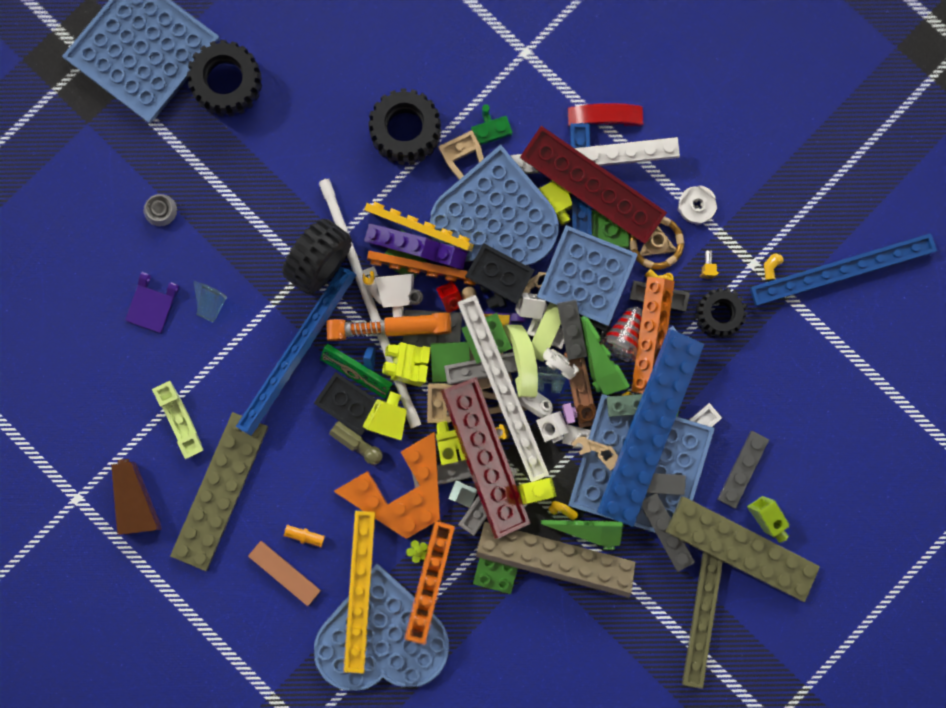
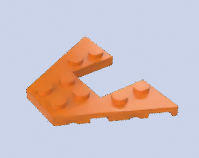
M433 432L401 451L420 486L387 504L369 471L346 483L334 492L363 511L375 512L376 520L407 539L440 520L436 433Z

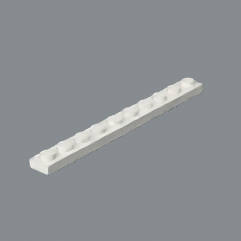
M678 137L575 148L599 166L679 158L680 156ZM521 154L510 155L525 174L540 173L519 158Z
M476 295L459 301L458 305L530 481L533 482L548 476L549 473Z

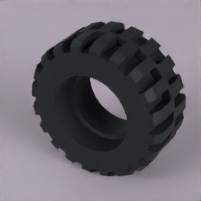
M221 40L220 44L212 41L210 42L211 46L207 48L203 45L200 47L201 52L199 54L195 52L192 56L193 62L190 61L188 65V86L194 98L202 108H205L211 114L217 113L221 117H224V114H228L229 117L235 116L234 113H244L245 108L248 107L250 109L253 106L252 102L254 100L257 101L259 97L258 92L262 88V77L255 57L252 53L248 52L247 48L244 46L240 47L238 43L233 41L231 44L227 43V40ZM221 64H233L242 72L243 79L240 86L229 94H217L208 86L207 79L209 73L213 68Z
M402 88L401 92L397 93L395 90H392L389 96L384 94L380 97L381 102L374 104V111L370 112V121L368 122L371 140L375 149L379 151L383 158L387 157L388 161L392 163L398 161L399 165H404V162H409L412 165L415 164V160L419 159L420 162L425 160V156H430L433 153V148H437L439 138L441 137V121L438 109L435 108L433 101L427 100V96L423 93L418 95L417 90L411 89V92H407L406 88ZM402 113L416 115L423 123L422 132L410 141L395 140L389 135L387 130L388 124L393 117Z
M329 219L317 220L316 223L310 225L290 249L289 254H287L282 269L284 278L306 294H313L319 291L332 279L345 261L352 245L350 235Z

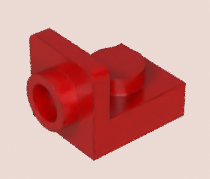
M449 282L436 288L447 313L460 309L458 302L462 301V298L454 282Z

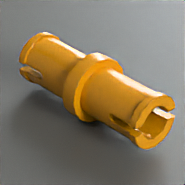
M289 525L286 526L284 537L298 540L301 544L308 543L320 548L325 537L324 535L309 532L306 528L303 530Z

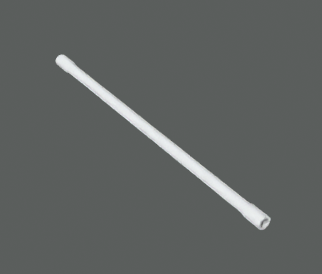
M324 179L319 182L333 220L337 226L348 233L330 179ZM351 242L352 245L347 255L353 272L356 274L355 278L371 321L375 322L376 320V322H380V315L367 284L363 282V270ZM376 333L385 356L386 346L390 344L389 339L386 337V334L382 335L381 333L378 335ZM385 356L387 362L393 363L394 358ZM394 381L397 391L401 395L400 399L403 407L407 411L406 418L410 428L420 426V419L405 383Z

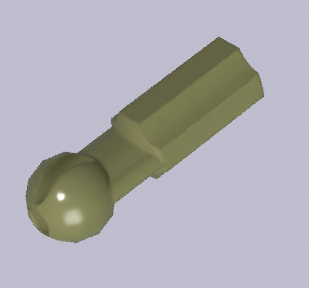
M340 421L331 429L329 435L350 450L361 454L368 464L377 465L382 460L383 454L380 448L367 444L360 435Z

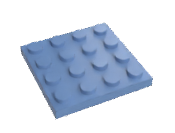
M566 225L537 297L556 305L559 302L576 299L580 315L609 326L638 254Z

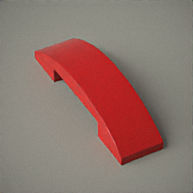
M603 103L569 107L568 127H570V123L643 126V106Z

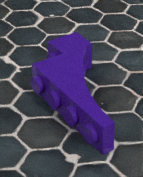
M369 223L364 240L371 244L463 270L468 251L371 223Z

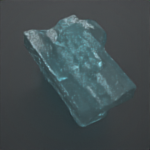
M548 365L547 367L539 366L537 392H543L544 383H550L551 392L560 394L563 385H565L566 377L562 374H555L558 373V368L554 370Z

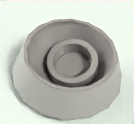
M165 194L151 196L144 205L146 219L155 226L170 224L177 214L175 201Z

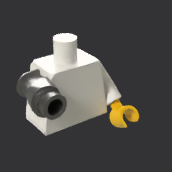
M370 271V278L365 277L363 273V282L367 284L371 295L383 308L392 307L393 317L404 316L403 306L417 305L422 302L423 294L419 290L413 289L414 274L375 277L374 280L373 271Z

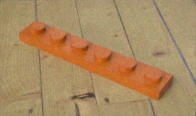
M368 251L367 261H370L371 265L381 266L386 264L389 265L390 269L394 270L405 268L408 269L409 273L419 274V272L427 273L426 276L438 278L439 275L444 276L447 281L456 282L458 279L463 280L466 285L475 286L474 282L465 278L468 271Z

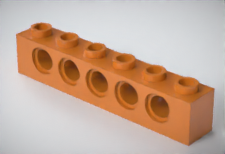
M647 277L631 392L643 394L668 331L675 281L666 278Z
M437 521L433 525L404 637L406 641L422 645L426 642L455 526Z

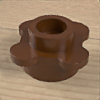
M594 404L589 406L578 405V422L581 424L589 421L593 423L596 406Z

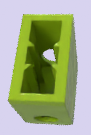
M761 496L747 506L766 534L775 537L779 543L788 539L789 536L785 529L789 527V523L774 500Z

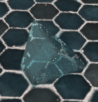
M193 281L197 302L196 315L214 322L227 296L206 284Z

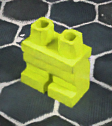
M402 342L398 345H387L385 356L394 359L393 363H384L382 373L391 376L390 380L421 387L426 383L428 369L426 365L429 362L431 347H417Z
M447 421L437 423L438 434H436L441 465L458 462L456 450H459L461 461L466 460L455 430L449 431Z

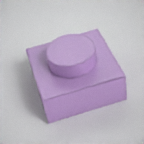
M571 403L562 405L566 424L575 423V418H577L575 407H571Z

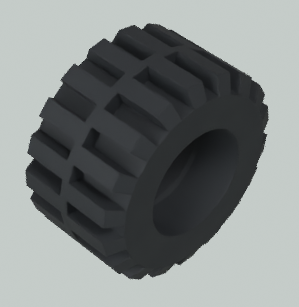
M723 288L713 289L698 302L695 310L697 311L695 319H698L697 325L702 327L701 331L703 333L706 331L710 337L726 338L742 327L746 321L744 318L747 316L745 311L747 306L742 303L744 299L742 296L739 298L736 291L732 293L729 288L725 290ZM721 303L729 309L731 316L728 323H719L712 317L711 307L713 304Z

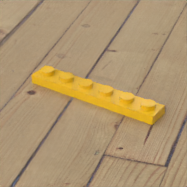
M374 202L373 205L367 203L365 206V211L472 252L475 245L469 243L470 238L459 235V238L452 236V231L444 228L441 231L436 230V225L426 221L424 225L418 223V218L408 215L405 218L400 216L402 212L391 208L390 211L384 209L385 205Z

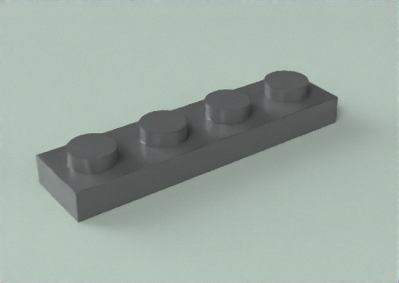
M750 431L717 498L718 501L736 509L769 439L754 431Z
M657 493L645 498L641 507L676 571L678 572L695 563L684 542L666 533L671 518Z

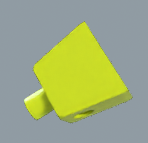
M553 181L539 188L540 192L553 206L560 225L562 226L571 221L567 214V211L572 209L573 205L569 192Z
M390 391L387 402L377 399L363 427L367 430L401 440L407 412L405 408L398 406L401 395Z
M552 477L517 486L523 504L556 497Z

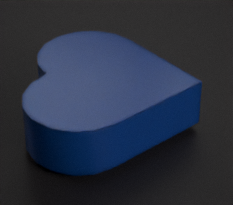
M368 347L363 357L364 366L374 371L376 349Z

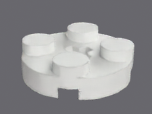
M704 186L690 187L680 196L678 211L689 223L700 225L712 218L717 209L715 195ZM693 201H694V202L700 201V202H701L700 206H701L702 208H701V209H699V208L695 209V208H694Z
M547 348L543 353V358L547 361L546 364L554 370L556 368L561 370V374L567 379L571 380L578 373L579 368L575 364L571 367L568 358L558 351Z

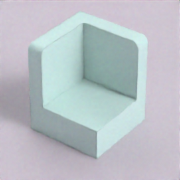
M456 481L448 499L471 507L477 489Z

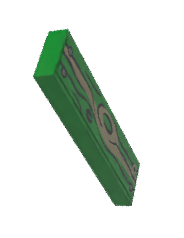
M327 344L324 347L320 360L382 398H386L393 384L392 382L331 345Z

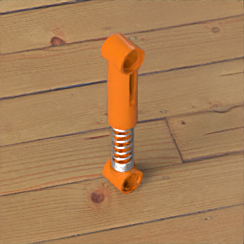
M451 313L388 317L385 320H380V322L375 320V322L370 321L369 323L365 321L364 323L354 322L352 324V322H346L342 319L326 321L327 341H343L347 337H354V335L359 336L362 334L364 336L367 334L369 336L376 333L378 335L381 333L382 335L386 334V337L452 333Z

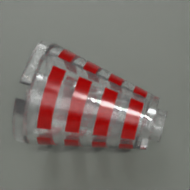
M638 307L628 308L602 339L600 345L603 344L609 350L612 357L629 362L630 359H632V362L636 360L642 310Z

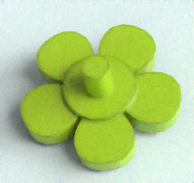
M417 540L412 541L410 544L412 548L406 550L407 556L413 555L412 562L418 563L420 558L425 560L426 551L424 550L428 548L427 544L422 542L419 545Z

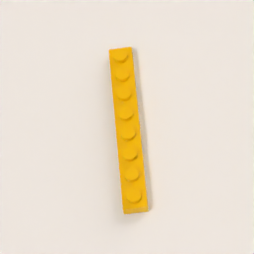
M355 511L344 672L364 673L375 512Z

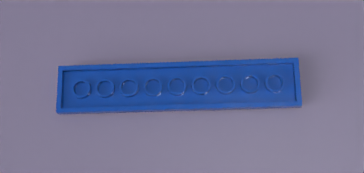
M668 329L597 513L632 527L634 526L704 347L703 343Z

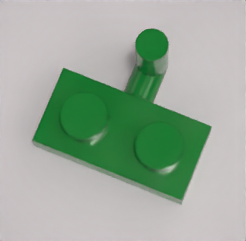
M487 104L482 106V116L485 123L471 127L479 145L512 135L507 116L492 120L489 114L490 107Z

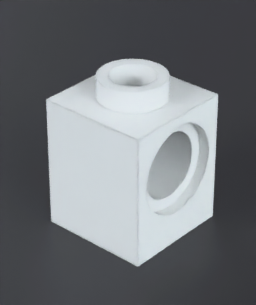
M522 293L515 310L520 317L542 319L543 313L547 309L546 301L538 298V294Z
M561 411L536 420L545 442L552 440L555 443L564 439L563 435L569 433Z

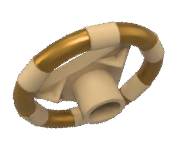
M664 217L660 223L669 226L674 231L677 248L674 247L659 226L655 229L647 243L643 244L640 253L637 248L636 238L630 235V251L638 254L636 260L642 266L649 269H665L677 262L682 255L684 249L682 231L669 218ZM675 252L666 261L654 263L642 257Z

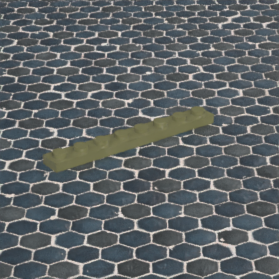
M705 552L702 553L682 679L683 685L702 689L723 562Z

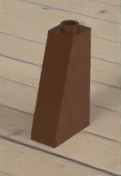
M129 459L117 460L118 464H111L117 535L162 530L137 464L130 462Z

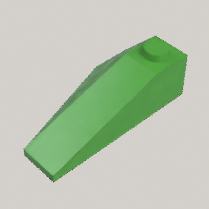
M580 317L590 373L594 381L592 385L595 391L609 395L630 387L619 366L610 361L611 354L603 344L600 345L601 338L588 317Z
M541 520L542 525L598 545H603V549H615V546H620L623 522Z

